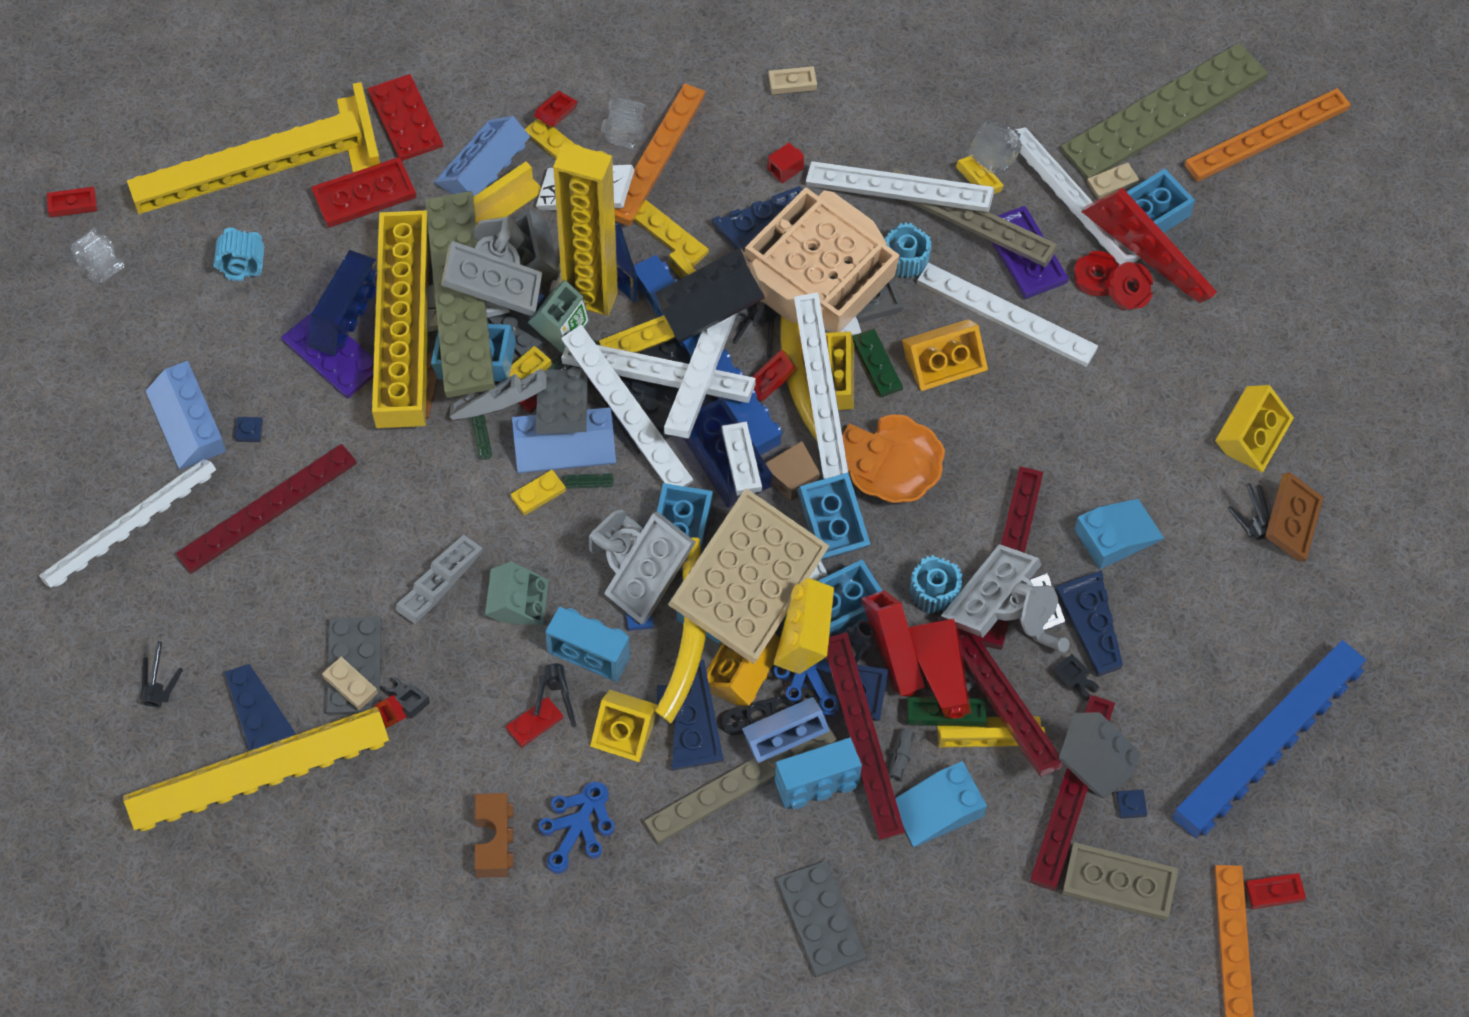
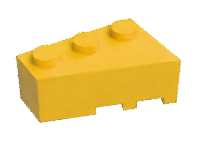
M851 331L825 333L838 410L854 409V343Z
M808 577L795 585L791 593V601L773 665L801 674L827 657L834 587Z

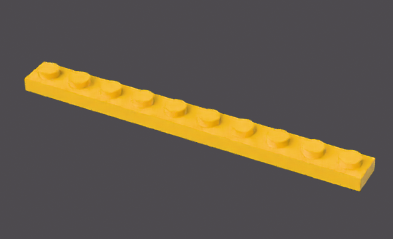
M536 119L525 128V131L530 136L529 139L555 159H557L563 142L571 145L574 144L557 129L544 124L539 119ZM645 200L634 222L672 252L677 250L682 256L688 257L692 267L709 253V249Z

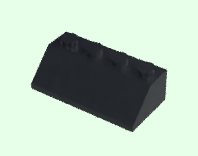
M741 247L655 292L660 308L679 343L765 299L754 266Z

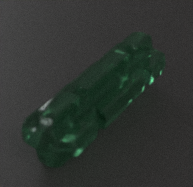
M483 414L472 417V424L479 459H491L492 450L485 416Z
M603 473L600 476L599 474H579V476L568 474L565 476L566 488H576V486H580V488H598L600 485H603V487H613L614 485L612 473Z

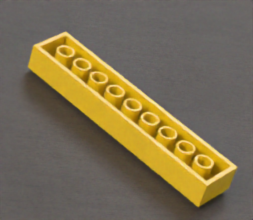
M563 142L553 166L562 282L564 280L567 281L583 296L587 311L609 316L618 294L612 155H608L603 151L586 149L577 144L571 145Z
M427 210L379 213L372 414L376 428L426 426L430 261Z

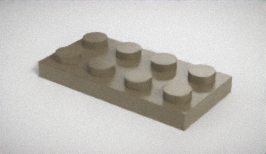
M1074 842L1062 895L1167 921L1170 915L1178 868Z

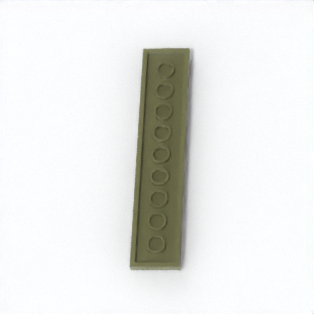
M1238 43L1061 145L1060 150L1087 180L1092 176L1108 171L1267 78L1268 72Z
M468 191L425 199L445 395L448 398L495 389L486 301L441 285L448 246L451 241L474 248L479 241L474 237L477 221L473 193Z

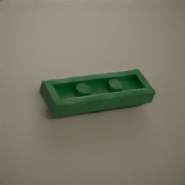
M875 329L853 335V343L880 398L902 391L903 385Z
M908 697V725L986 727V699L969 698L971 713L965 714L962 718L952 719L950 717L945 718L936 698Z

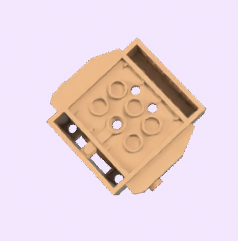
M806 187L745 247L744 252L754 266L765 295V299L760 302L763 301L788 321L798 324L794 297L818 293L824 329L828 332H841L895 276L900 256L887 246L876 224L869 217L834 192L824 190L818 196Z

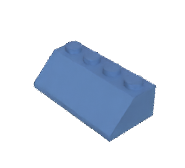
M514 116L488 120L433 183L451 194L472 191L473 196L483 191L487 185L496 181L498 178L497 174L511 164V158L524 149L526 146L525 142L530 136Z
M185 361L164 369L147 388L146 393L179 470L196 464L202 459H209L226 452L222 437L189 362Z
M611 407L587 410V432L536 434V415L512 417L518 473L616 464Z

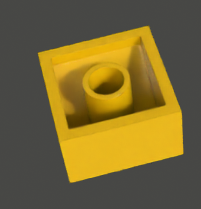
M609 690L601 700L590 747L640 762L654 726L657 714L655 709L658 705Z

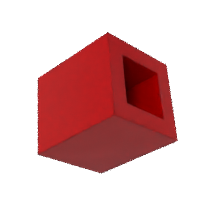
M788 142L768 156L767 169L783 184L804 169V155L799 148H795Z

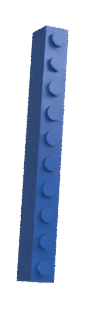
M654 255L634 265L632 273L634 274L635 284L657 316L661 317L664 314L655 292L678 280L672 278L666 262H661L658 256ZM702 332L679 343L690 360ZM724 349L715 370L743 375L738 367H734L730 354ZM753 390L749 403L715 396L732 424L747 422L755 458L781 445L782 430L777 422L773 423L769 417L770 414L767 407L759 403L755 390Z
M1341 640L1175 810L1172 818L1196 839L1202 833L1206 836L1216 825L1213 821L1218 816L1224 818L1233 808L1231 803L1235 799L1240 801L1250 789L1247 786L1252 781L1257 784L1266 774L1264 769L1269 764L1274 766L1282 758L1283 754L1281 751L1285 747L1291 749L1299 740L1297 735L1302 730L1307 732L1315 724L1316 720L1313 718L1318 713L1323 716L1332 706L1330 701L1334 697L1339 699L1349 687L1346 684L1350 680L1356 682L1365 671L1362 667L1366 659L1345 641Z

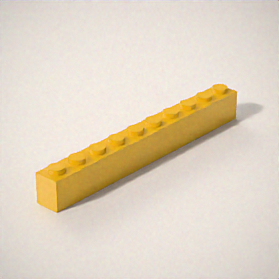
M349 111L323 120L320 119L304 126H297L281 133H275L262 139L252 140L246 144L229 147L223 151L207 154L191 161H184L178 165L162 168L146 175L136 176L133 179L127 180L137 212L142 214L363 146V140L354 113Z
M376 706L123 795V800L134 831L137 829L146 831L154 828L157 822L163 820L167 822L175 821L188 811L192 810V813H197L207 809L208 804L218 802V804L226 803L239 793L243 792L244 795H248L258 791L259 786L269 784V786L277 785L290 775L294 774V777H299L307 774L310 768L319 766V768L328 767L335 763L334 760L341 757L350 759L358 756L361 750L367 748L369 750L379 749L385 745L384 742L389 741L380 711Z

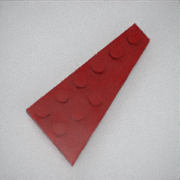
M1123 187L1094 201L1081 211L1194 300L1201 303L1211 299L1217 293Z

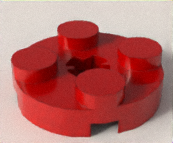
M1102 251L1089 252L1083 258L1081 256L1075 264L1073 273L1077 288L1093 296L1110 295L1105 283L1112 270L1118 266L1115 258ZM1096 270L1101 271V275H1104L1102 277H1096L1092 273H1095Z
M1125 262L1119 264L1112 270L1105 283L1112 300L1122 310L1142 308L1149 303L1153 292L1151 293V285H1154L1152 275L1140 263ZM1128 282L1134 283V286L1132 287L1134 288L1133 292L1128 289Z

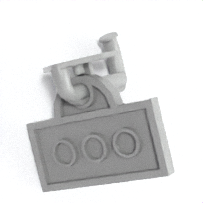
M503 217L480 221L474 229V237L479 240L474 248L451 241L448 246L442 286L529 316L534 315L542 272L520 265V258L516 249L524 241V235L512 218Z
M622 509L611 513L592 531L589 536V551L594 554L606 550L607 560L616 575L604 594L642 625L650 618L696 542L659 512L653 513L643 528L627 516V513Z
M1000 544L941 615L942 620L955 619L959 629L980 637H984L998 619L1008 621L1021 617V624L1025 633L1032 636L1035 642L1057 649L1062 653L1066 652L1070 646L1067 638H1057L1044 632L1043 627L1057 609L1058 597L1052 586H1034L1030 580L1042 565L1039 558Z

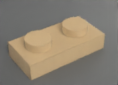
M814 66L769 71L768 77L772 95L817 90Z
M1125 163L1088 178L1087 184L1096 198L1100 199L1121 187L1127 189L1139 184V178L1129 163Z
M342 656L322 673L323 678L358 710L378 694L377 688Z

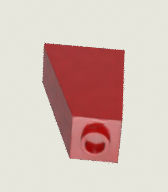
M885 590L861 598L885 669L889 670L888 677L894 691L900 696L916 694L917 690L925 686L902 603Z
M955 619L908 627L917 661L945 718L958 719L964 717L965 714H970L971 708L959 631Z

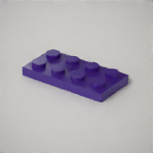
M1026 206L998 215L1044 238ZM992 242L1025 299L1068 283L1069 278L1055 254L1048 265L1044 267Z
M318 308L281 337L288 347L347 399L373 378L374 357Z

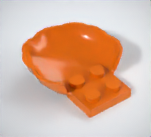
M891 414L881 417L878 421L877 432L874 434L849 423L842 435L848 473L851 475L853 483L864 494L878 497L888 503L915 502L927 490L932 488L941 477L943 470L942 461L945 455V449L941 441L937 439L931 429L916 423L908 416Z

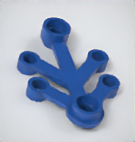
M822 659L801 674L795 673L792 685L786 690V696L791 702H798L801 699V689L807 674L820 698L819 707L823 715L831 717L839 712L840 703L836 696L829 694L816 670L831 673L829 662ZM775 666L774 673L778 679L784 680L789 677V670H787L785 675H779L777 671L780 667ZM791 690H797L799 695L796 698H792L789 696ZM827 700L834 702V706L830 709L824 706Z
M591 782L584 787L581 794L567 798L556 796L552 799V810L557 814L564 813L567 808L583 805L578 813L555 820L543 818L539 822V831L544 836H550L555 831L571 827L558 851H554L548 856L547 865L552 873L561 874L567 870L569 866L567 856L581 831L586 842L587 856L592 859L601 856L602 846L596 841L589 817L595 809L599 820V833L603 836L613 834L614 822L609 819L604 805L609 797L608 789L604 784ZM593 791L600 792L598 797H593L590 794ZM557 802H563L564 806L562 808L555 807V804ZM550 824L552 827L549 830H544L542 826ZM609 824L611 829L605 831L602 829V826ZM596 846L599 850L596 853H591L589 849ZM559 857L563 861L560 864H555L553 860Z

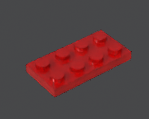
M411 74L367 88L392 146L401 161L444 147Z
M400 157L311 187L328 228L417 198L416 191Z

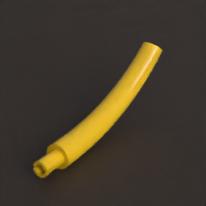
M781 315V350L788 354L798 368L786 380L803 422L818 442L799 324L790 322Z
M691 538L696 543L687 556V561L682 564L683 581L701 555V540L699 538ZM685 616L677 661L664 695L655 709V712L670 724L678 714L692 686L701 660L707 632Z

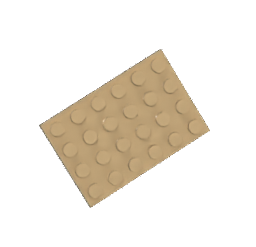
M745 488L668 605L754 664L787 614L793 588L811 576L829 545Z

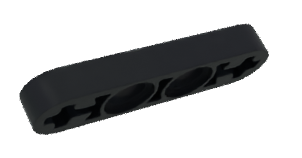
M801 690L802 697L796 704L804 701V697H808V699L814 697L819 705L820 699L814 690ZM799 692L790 693L789 696L796 698ZM786 695L754 703L750 706L733 709L723 715L722 728L729 735H739L743 733L742 728L757 722L751 717L753 712L762 711L766 717L778 713L776 707L779 704H787L789 707L795 704L789 701ZM745 713L747 714L748 725H745V720H743V714ZM730 718L739 721L738 727L733 728L732 724L727 725L730 723Z

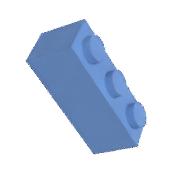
M814 697L742 728L749 748L758 763L830 731L823 712Z

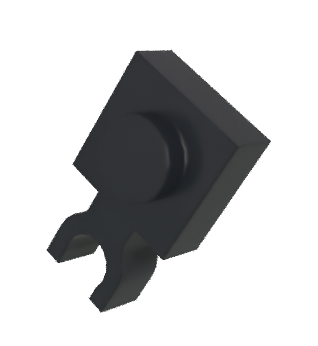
M1073 654L1053 669V674L1070 691L1077 687L1080 695L1086 701L1089 699L1090 694L1085 688H1091L1095 693L1099 690V686L1094 681L1087 679L1090 671Z
M396 677L393 678V684L397 686L396 688L391 689L386 685L383 686L384 693L388 697L394 695L402 705L405 715L411 719L430 704L429 696L412 684H409L406 688L403 687L401 681Z

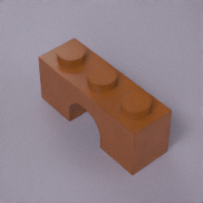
M507 793L475 794L476 826L488 827L496 832L492 841L485 844H475L476 878L509 877V868H514V854L509 852V843H514L513 827H509V818H514L513 802H508Z

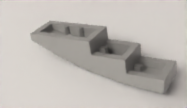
M541 368L522 380L514 374L496 385L495 389L465 394L451 402L449 417L455 420L479 416L526 400L546 389L547 375Z
M462 535L431 563L430 570L414 583L413 590L396 604V611L416 624L482 553L483 548L465 535Z

